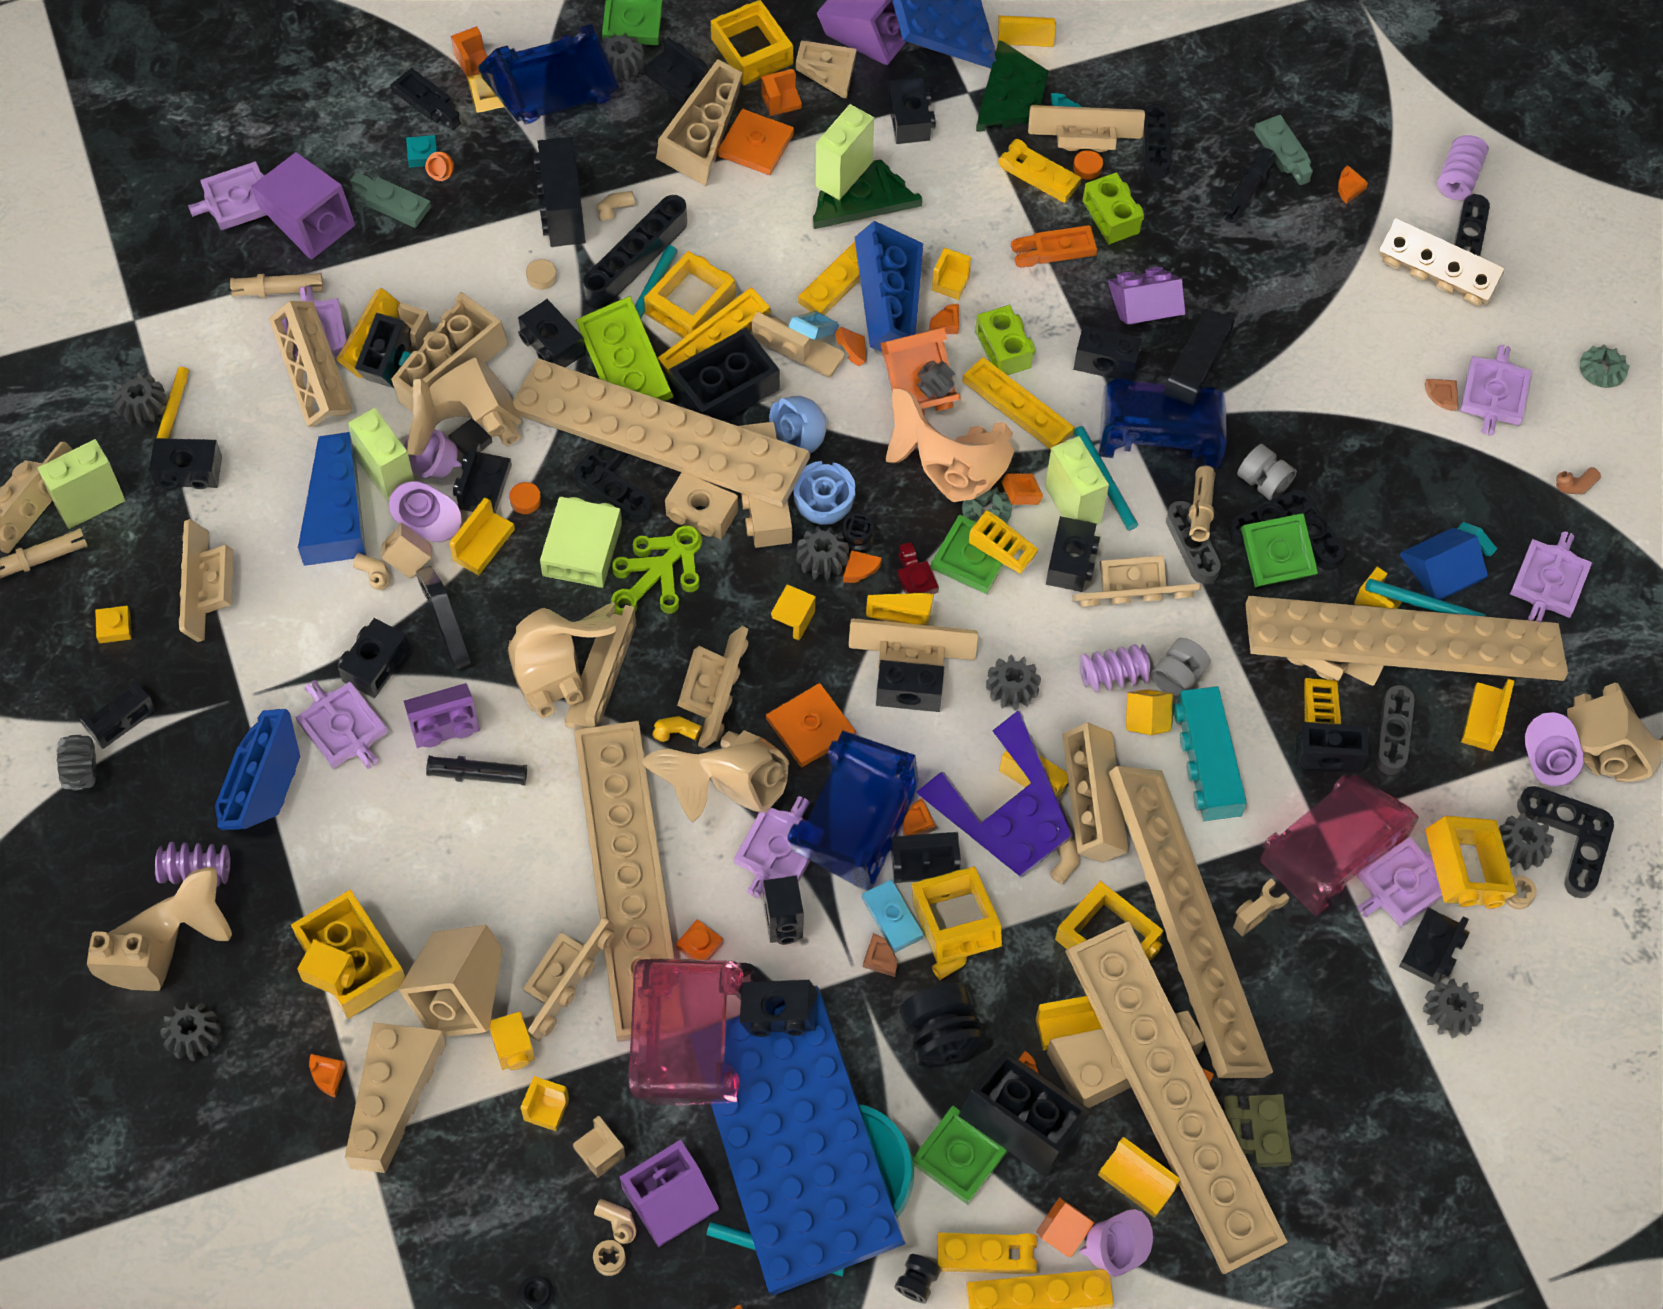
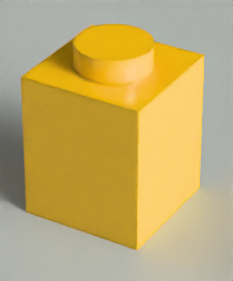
M313 939L297 968L303 982L340 997L344 988L351 986L356 976V966L350 954Z
M521 1011L490 1021L489 1030L502 1070L508 1068L510 1070L522 1069L530 1061L535 1060Z

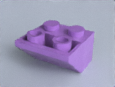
M1163 267L1147 268L1144 274L1135 275L1134 272H1122L1117 274V278L1108 280L1119 319L1126 324L1185 314L1182 279L1170 271L1163 270Z
M467 683L404 700L417 748L434 747L442 741L455 737L466 738L472 735L473 732L480 731L474 702Z
M681 1140L620 1176L622 1190L658 1248L719 1210L699 1167Z

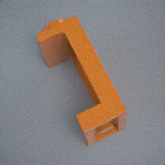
M945 328L880 343L892 392L893 389H903L911 392L916 397L923 415L925 414V408L935 406L936 411L954 407L953 401L961 399L960 393H956L954 386L941 398H937L935 395L928 398L917 386L921 381L917 374L926 363L934 360L939 364L943 361L949 366L943 341L947 340Z

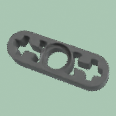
M1185 501L1174 502L1168 509L1166 524L1192 578L1198 583L1210 584L1218 577L1221 567L1220 560L1209 538L1202 541V545L1198 548H1191L1186 545L1184 540L1187 537H1191L1189 535L1191 528L1189 510L1192 505ZM1176 513H1179L1182 517L1186 516V528L1184 530V523L1180 517L1175 518ZM1203 555L1202 561L1205 567H1211L1210 572H1207L1205 568L1200 569V556Z
M1402 685L1391 687L1387 691L1382 704L1376 765L1381 772L1387 775L1399 774L1404 769L1408 760L1415 697L1409 688ZM1395 697H1400L1401 703H1403L1399 714L1394 713L1396 710ZM1392 723L1400 725L1404 730V734L1399 737L1392 736L1387 731V725ZM1391 746L1396 747L1394 758L1397 761L1395 764L1389 763L1390 760L1387 757Z

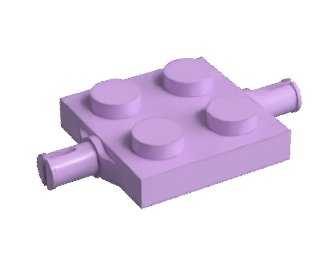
M256 161L200 180L205 200L188 205L192 217L209 211L215 217L222 231L266 216L267 214L259 207L251 187L265 176L260 172Z
M302 286L299 289L302 301L314 302L333 357L338 356L347 341L339 299L314 300L312 287L306 286L308 294L306 296L305 288ZM285 317L281 322L287 333L289 322L287 317ZM294 343L293 355L295 360H297L299 350Z
M1505 345L1498 346L1496 359L1487 360L1472 356L1460 412L1484 418L1481 432L1486 435L1489 428L1488 436L1494 435L1496 421L1520 426L1532 370L1517 367L1508 362L1511 348L1506 346L1504 351Z
M1562 532L1558 545H1547L1532 539L1510 595L1534 605L1528 617L1529 621H1533L1538 613L1535 621L1542 622L1545 610H1551L1568 618L1571 617L1592 562L1577 557L1569 551L1574 540L1572 533H1570L1565 542L1568 532Z
M316 680L311 681L312 686L308 683L305 690L308 691L315 701L307 710L296 716V720L330 766L334 769L355 756L361 759L367 769L372 768L371 763L375 766L378 763V759L369 750V747L388 733L387 728L352 683L348 682L341 688L328 693L323 691Z
M797 797L790 812L770 808L766 813L759 812L734 858L735 865L749 870L755 875L751 886L747 890L750 895L753 896L755 892V897L760 898L763 891V880L797 875L799 883L823 837V830L809 825L802 818L810 804L807 799L804 798L803 800V797Z
M1411 837L1361 870L1357 876L1372 896L1364 903L1358 905L1359 912H1363L1362 915L1368 917L1381 907L1389 913L1400 927L1443 898L1432 855L1420 849Z

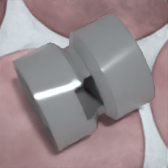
M1260 444L1244 459L1237 474L1250 486L1257 484L1258 492L1270 501L1285 492L1295 478L1297 471L1284 460L1277 461L1276 454L1264 444Z
M1180 637L1169 648L1166 657L1161 658L1151 671L1152 680L1163 692L1173 693L1174 698H1179L1180 691L1190 690L1195 684V679L1200 678L1209 667L1210 657L1199 644L1188 638Z

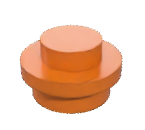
M441 151L434 152L428 157L425 169L432 179L445 181L452 176L454 163L447 153Z

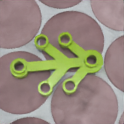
M685 525L677 528L672 536L636 537L633 541V551L636 556L645 558L628 559L626 557H617L612 562L613 574L617 578H626L631 572L649 571L630 590L620 589L613 594L611 603L615 602L614 613L622 615L624 608L619 606L625 603L634 607L636 612L637 601L660 578L662 584L660 608L668 614L676 612L679 608V598L675 594L672 565L682 557L684 573L680 577L681 588L686 592H694L699 588V575L695 572L694 554L702 546L701 534L694 527ZM685 540L692 542L690 544H682ZM640 544L647 545L645 549H639L637 546ZM669 549L663 556L647 557L652 550ZM619 565L627 566L625 570L617 569ZM694 579L695 582L693 584H687L685 583V580ZM667 600H673L675 602L673 605L670 606L664 604V602Z

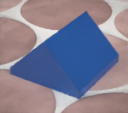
M1456 528L1442 532L1402 551L1400 554L1428 596L1438 600L1452 596L1485 580L1488 576L1478 536Z

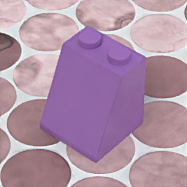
M827 0L817 12L827 36L850 48L857 49L858 52L882 64L888 65L907 42L903 41L892 0Z
M297 152L251 186L259 207L311 260L355 226L342 185Z

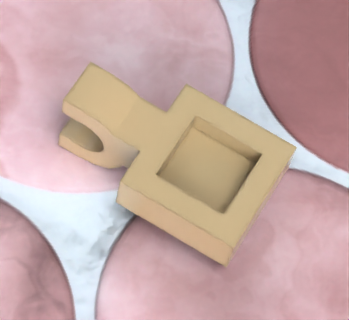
M1272 878L1263 886L1259 899L1255 902L1251 899L1246 901L1236 911L1238 916L1233 928L1242 937L1267 918V915L1272 910L1279 909L1288 903L1290 897L1286 893L1282 894L1279 898H1274L1269 894L1276 884Z

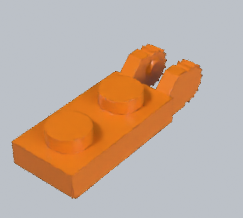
M1089 225L1033 233L1031 236L1019 237L1011 241L1012 251L1020 253L1014 258L1016 266L1020 268L1032 267L1038 262L1043 264L1091 257L1097 254L1096 243L1091 226Z

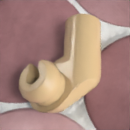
M633 191L613 193L599 202L596 211H599V219L602 221L613 219L614 208L634 206Z
M357 553L353 561V567L368 572L369 583L373 588L383 590L388 587L391 577L386 563Z
M1074 837L1057 849L1060 852L1061 860L1050 872V876L1059 884H1063L1080 863Z
M601 1198L597 1203L594 1215L611 1221L614 1232L613 1236L616 1242L620 1244L631 1243L636 1237L637 1231L631 1211Z

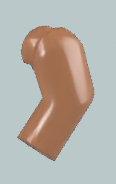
M1590 467L1579 478L1574 477L1571 472L1567 474V471H1563L1556 477V486L1562 493L1582 495L1600 480L1601 474L1594 467Z

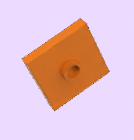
M742 109L720 145L718 157L771 175L794 135V127Z
M820 683L766 714L767 722L801 768L856 736L855 729Z

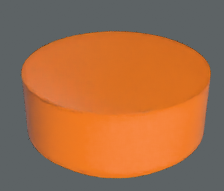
M1086 150L1076 155L1073 166L1076 175L1085 180H1092L1101 174L1103 159L1098 153Z
M519 483L509 493L511 507L517 513L531 514L540 507V491L532 483Z

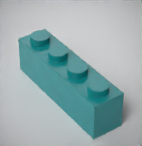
M1219 686L1180 691L1177 703L1173 704V714L1175 722L1181 723L1180 745L1182 751H1187L1188 753L1187 775L1189 781H1194L1196 791L1193 793L1195 808L1197 811L1201 810L1203 822L1242 817L1247 802Z

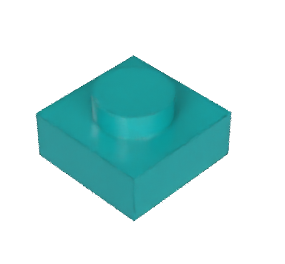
M435 135L406 137L409 168L425 166L428 157L432 153L437 152Z

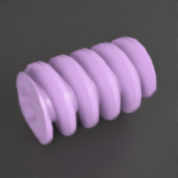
M1463 135L1453 141L1437 182L1439 190L1447 198L1465 200L1467 196L1471 195V191L1475 188L1476 181L1481 172L1482 164H1484L1489 151L1488 144L1484 140L1472 135Z
M1136 644L1131 645L1128 651L1124 647H1119L1116 654L1113 650L1107 649L1103 656L1099 651L1092 653L1091 659L1087 654H1081L1080 672L1084 686L1087 688V685L1091 684L1094 692L1097 693L1099 692L1101 682L1104 683L1107 690H1111L1112 680H1116L1119 687L1123 688L1125 678H1128L1132 686H1134L1139 675L1144 683H1149L1150 662L1145 645L1142 644L1141 648Z
M169 842L166 851H163L162 846H159L157 849L155 876L158 883H166L170 880L172 884H179L182 879L184 881L187 875L194 870L205 867H215L217 871V886L222 881L223 884H226L230 871L228 845L222 846L220 854H216L214 844L209 845L206 853H203L201 843H196L193 852L189 851L188 843L184 842L179 852L176 851L174 842Z

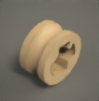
M1525 876L1513 877L1515 887H1521V892L1525 890L1526 895L1524 898H1518L1519 894L1517 893L1505 900V902L1510 907L1521 910L1531 904L1536 896L1537 889L1531 879Z
M605 1240L599 1243L593 1252L594 1264L599 1273L605 1276H613L623 1270L626 1256L620 1243L614 1240ZM613 1250L616 1251L617 1254L615 1256L618 1262L616 1264L609 1262L603 1265L602 1262L604 1260L601 1254L603 1252L610 1254Z

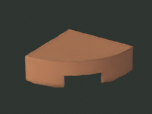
M1426 379L1424 385L1429 398L1441 408L1456 411L1458 408L1457 380Z
M873 933L863 967L895 977L897 969L895 954L883 937Z

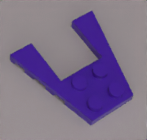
M1017 710L992 731L1031 783L983 822H981L945 772H940L916 792L1017 875L1024 876L1074 835L1060 801L1054 793L1046 768L1043 767L1033 737L1027 729L1024 721L1025 718L1021 711Z

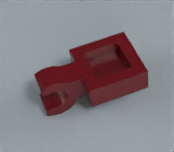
M911 542L900 545L901 552L898 553V556L904 568L898 570L897 576L905 594L938 593L939 586L928 561L918 563L916 552Z

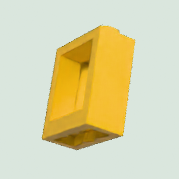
M761 0L745 4L739 9L722 14L711 20V40L727 63L742 72L741 83L743 86L761 79V76L772 74L793 65V45ZM758 26L771 45L741 58L728 38Z
M687 251L644 297L645 315L681 338H684L736 298V280L727 271H721L711 265L704 257L696 256L692 252ZM689 273L716 289L713 295L694 315L666 299Z
M1444 816L1425 829L1444 903L1459 904L1460 907L1485 905L1487 909H1494L1503 906L1505 900L1517 893L1497 820ZM1460 844L1476 846L1486 883L1469 881Z
M975 866L911 884L913 907L937 964L1002 947L1001 924ZM973 893L983 918L939 930L929 905Z
M1102 881L1095 885L1057 929L1055 940L1066 949L1074 947L1086 941L1078 933L1105 905L1125 922L1129 921L1131 926L1145 937L1141 946L1150 961L1163 946L1160 940L1164 930Z

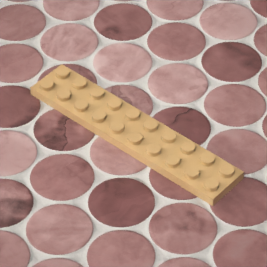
M537 358L513 400L516 410L522 417L676 471L686 472L699 479L783 508L810 458L809 451L539 358Z
M1248 596L1246 601L1251 654L1564 681L1568 675L1559 623Z
M639 721L574 730L600 921L603 917H606L615 926L613 930L615 933L614 938L604 952L617 1041L685 1031L646 767L641 762L644 758Z
M1116 766L1109 771L1113 789L1118 797L1124 814V820L1131 833L1146 881L1150 886L1156 903V909L1160 914L1167 934V940L1174 953L1178 971L1182 976L1189 995L1190 1004L1198 1020L1200 1032L1204 1037L1211 1057L1212 1066L1218 1078H1264L1273 1073L1163 771Z
M1127 921L1067 949L1065 952L1173 1173L1180 1178L1179 1186L1222 1274H1226L1288 1243L1130 922Z

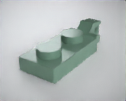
M1277 115L1256 123L1254 132L1263 146L1273 151L1270 156L1276 154L1277 160L1275 163L1280 171L1287 174L1292 173L1299 185L1310 182L1313 170L1310 167L1311 161L1282 116Z
M356 172L350 180L353 188L352 191L360 194V199L366 202V206L411 227L416 228L431 208L430 200L384 179L373 177L371 180L368 176Z

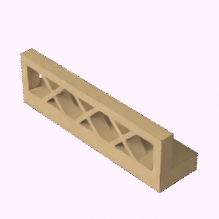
M289 301L269 317L307 427H315L328 416L347 415L352 411V407L314 302ZM285 317H287L289 322L287 333L281 322ZM294 343L299 350L297 360H295L293 355ZM304 370L308 376L307 387L304 386L302 380ZM314 398H316L320 409L316 414H314L312 408Z
M625 605L622 615L613 614L610 617L616 622L615 633L595 638L581 676L584 686L582 689L584 699L581 702L570 705L565 719L566 727L577 730L600 726L636 627L634 607Z

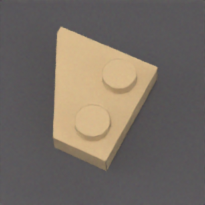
M801 40L796 59V70L840 97L847 99L857 49Z

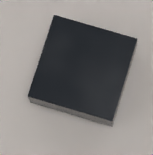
M472 418L448 435L449 439L457 445V449L463 455L465 452H470L472 443L480 444V450L482 451L493 442L492 436Z

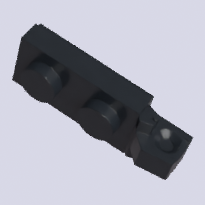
M413 68L390 84L392 92L431 121L433 120L435 123L442 121L451 130H455L461 125L460 114L455 110L456 107L451 101V97Z

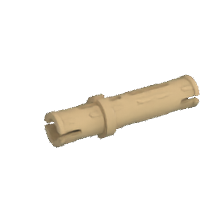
M322 273L266 277L264 274H258L257 277L230 278V288L232 289V297L259 295L260 298H266L267 294L300 293L299 289L304 286L305 292H307L306 286H311L312 292H323V280H321Z
M1201 466L1196 470L1194 500L1189 510V518L1191 520L1189 535L1198 542L1209 538L1210 522L1214 518L1212 500L1216 473L1210 466Z
M79 528L25 550H22V548L15 549L16 553L0 558V567L5 566L4 569L0 570V579L24 570V572L31 571L30 567L84 547L87 548L85 539L71 543L72 540L83 536L81 529Z

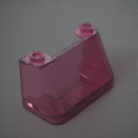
M1347 775L1342 776L1333 785V791L1282 834L1279 835L1277 832L1272 834L1262 845L1265 850L1260 861L1315 917L1328 907L1327 898L1330 899L1335 894L1338 895L1342 892L1345 884L1385 850L1390 851L1394 846L1409 838L1419 819V816L1409 806L1357 775H1352L1351 777Z
M661 958L640 959L637 961L633 979L629 1087L635 1098L662 1106L736 1102V1093L740 1086L739 1075L732 1066L724 1063L727 995H735L742 986L743 972L741 970V963L733 960Z

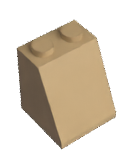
M486 924L434 931L398 990L426 1029L441 1030L444 1037L487 1032L490 1027L503 948Z

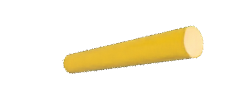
M186 367L177 368L157 438L170 439L190 372Z

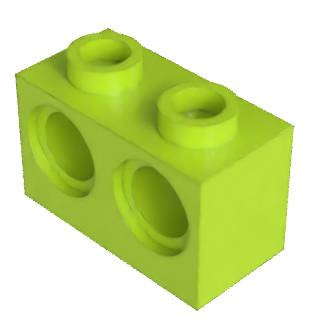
M1117 172L1085 183L1083 203L1108 245L1140 233L1142 220H1144L1142 207L1134 202L1128 184L1122 182Z
M1011 305L978 314L976 317L975 333L989 362L1006 375L1030 369L1033 355L1036 353L1032 339L1026 337L1022 319L1019 314L1015 315Z

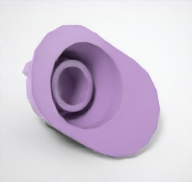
M434 429L431 439L421 455L411 456L408 454L412 473L422 478H445L452 471L453 467H461L462 465L456 460L457 445L441 431ZM408 436V438H407V440H406V442H405V444H404V447H405L406 450H407V445H408L409 436Z
M419 481L403 483L392 492L389 499V512L393 519L399 524L402 522L424 539L432 542H443L452 538L459 531L462 520L461 511L457 503L428 484Z
M1551 712L1541 714L1528 725L1525 733V746L1536 778L1549 786L1571 784V781L1580 774L1584 765L1583 750L1572 721L1562 714Z
M1132 1209L1117 1214L1108 1220L1097 1222L1089 1230L1086 1246L1081 1248L1080 1252L1082 1255L1088 1256L1094 1266L1106 1270L1108 1274L1114 1277L1120 1276L1140 1266L1147 1260L1153 1244V1231L1150 1221L1143 1212Z

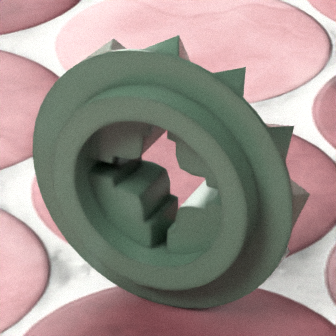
M1605 344L1601 347L1592 346L1587 352L1583 353L1580 360V370L1585 379L1593 385L1603 388L1620 385L1626 379L1630 366L1626 364V355H1620L1617 352V348L1612 350L1607 348ZM1602 359H1605L1607 365L1610 366L1607 373H1605L1604 366L1600 364Z
M996 487L973 500L963 501L962 513L964 517L977 522L982 516V505L985 506L987 502L992 501V509L988 511L1007 524L1011 517L1012 504H1010L1007 494H1002Z

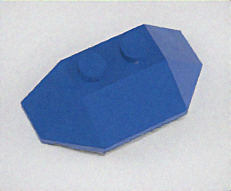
M287 709L262 710L257 718L258 722L249 729L237 747L215 804L218 819L217 827L221 830L246 829L279 815L301 757L291 715Z

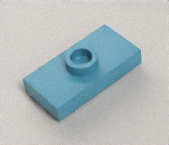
M813 311L792 317L788 327L813 340H818L835 334L839 324Z
M892 879L862 893L865 905L894 953L923 939L924 934Z

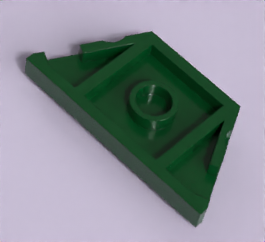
M1000 40L995 52L996 61L992 63L978 116L977 132H983L986 126L1001 124L1002 128L1011 127L1017 123L1027 124L1029 123L1030 106H1041L1049 71Z
M881 159L874 160L840 200L820 190L816 212L813 215V229L921 207L922 196L918 192L916 194L911 192L905 186L906 181L898 174H894L890 167Z

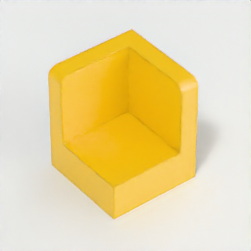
M494 71L467 77L474 108L477 113L505 107L497 75Z
M944 247L933 270L931 291L959 300L970 278L972 258Z
M1376 567L1368 579L1371 578L1384 583L1388 573ZM1368 579L1359 589L1354 604L1359 606L1398 609L1402 604V601L1366 591L1365 586Z
M786 585L771 612V617L793 627V638L800 640L815 613L816 596Z
M1152 689L1127 692L1126 730L1147 735L1170 732L1173 693Z
M533 1076L521 1105L524 1121L557 1131L569 1102L567 1088Z

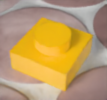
M128 606L95 610L96 638L99 644L132 639L131 615Z

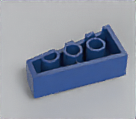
M873 221L855 236L869 345L871 348L882 352L880 343L916 334L923 243Z
M350 432L318 436L298 543V550L304 566L354 559L357 553L366 555L356 457Z

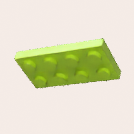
M631 296L575 320L601 380L662 401L674 397Z

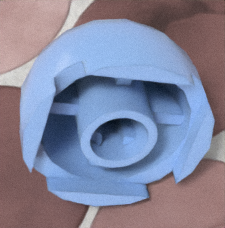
M800 395L779 399V402L773 403L769 414V422H774L778 439L809 451V454L814 452L822 444L826 434L827 419L821 408L813 400Z
M822 461L811 463L805 466L793 489L795 506L799 513L812 523L819 525L833 524L842 520L851 511L855 499V481L850 472L840 464L832 462V465H822Z

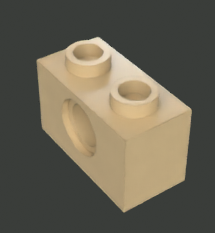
M682 471L665 499L666 516L677 524H686L694 527L704 536H713L722 540L738 513V495ZM699 506L706 507L705 509H702V510L695 509L696 507H699Z

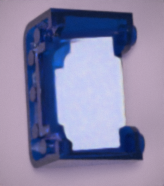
M593 24L580 27L578 29L579 34L576 37L563 35L556 42L517 52L515 48L509 49L508 45L496 48L478 66L483 80L517 122L523 121L525 125L540 119V116L594 101L596 105H599L612 98L611 94L619 88V85Z
M1117 378L1104 386L1098 451L1100 457L1113 458L1115 450L1120 447H1124V451L1130 452L1132 444L1192 449V458H1198L1201 455L1205 459V466L1216 469L1221 468L1227 446L1225 395L1218 389L1212 387L1202 388L1192 406L1165 396V384L1135 382Z
M842 730L838 740L832 741L829 747L827 758L831 760L832 770L808 821L802 819L798 824L794 823L788 834V842L793 852L852 885L869 891L873 888L890 852L891 838L897 836L916 794L919 782L916 755Z

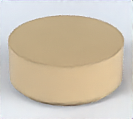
M544 259L531 262L526 269L527 281L535 289L544 290L550 288L556 282L555 266L550 261Z

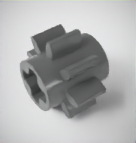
M932 360L919 370L917 376L921 381L917 386L928 398H931L933 395L941 398L953 388L954 382L951 377L955 373L943 361L937 364Z

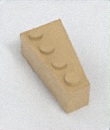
M719 59L716 60L658 139L656 159L702 185H707L718 149L740 91L741 71Z
M462 292L455 298L456 304L453 308L446 310L440 317L441 323L433 332L429 331L423 338L424 344L418 351L412 352L391 379L398 401L411 412H413L414 379H422L430 387L440 377L464 362L477 357L486 363L508 345L502 321Z
M1188 1011L1175 1013L1195 1056L1200 1054L1205 1040ZM1103 1029L1050 1040L1047 1055L1070 1096L1087 1108L1131 1088Z
M373 1022L345 1158L351 1169L386 1173L405 1133L404 1129L411 1114H414L418 1106V1099L434 1072L433 1068L436 1061L445 1049L446 1042L441 1030Z

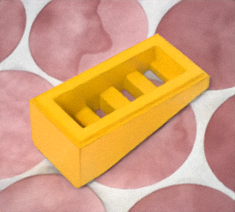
M988 510L983 513L970 530L968 543L1019 574L1023 573L1039 550ZM988 529L990 532L986 536L984 533ZM997 536H1000L1001 539L997 544L993 542ZM1010 542L1013 545L1008 550V552H1006L1004 548ZM1019 549L1023 550L1024 553L1016 560L1014 555Z
M934 594L868 595L866 616L896 623L928 626Z
M1305 678V722L1328 723L1315 722L1316 718L1330 719L1328 724H1341L1337 680ZM1313 688L1330 689V693L1313 692ZM1314 698L1330 699V703L1314 702ZM1314 708L1329 709L1330 713L1315 712Z

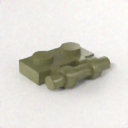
M1283 1094L1248 1096L1246 1100L1247 1109L1239 1108L1237 1096L1224 1097L1225 1110L1223 1112L1244 1155L1253 1154L1255 1167L1290 1166L1292 1159ZM1241 1124L1250 1125L1251 1140L1243 1139Z

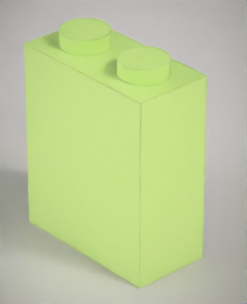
M849 104L816 142L817 188L840 200L873 162V116Z
M373 408L348 422L359 464L389 504L392 492L399 485L414 481L407 450L376 408Z
M1078 436L1051 447L1045 488L1063 517L1096 523L1097 525L1101 524L1109 484L1083 441Z
M96 439L37 467L54 505L68 529L126 501L111 465Z
M559 497L540 558L542 576L603 588L622 526L620 508H616L608 503L595 504L585 502L577 497Z

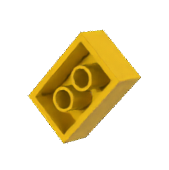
M351 889L291 924L294 934L305 953L313 939L352 956L356 966L355 979L349 988H344L340 997L333 995L347 1019L397 990L405 979L402 967Z

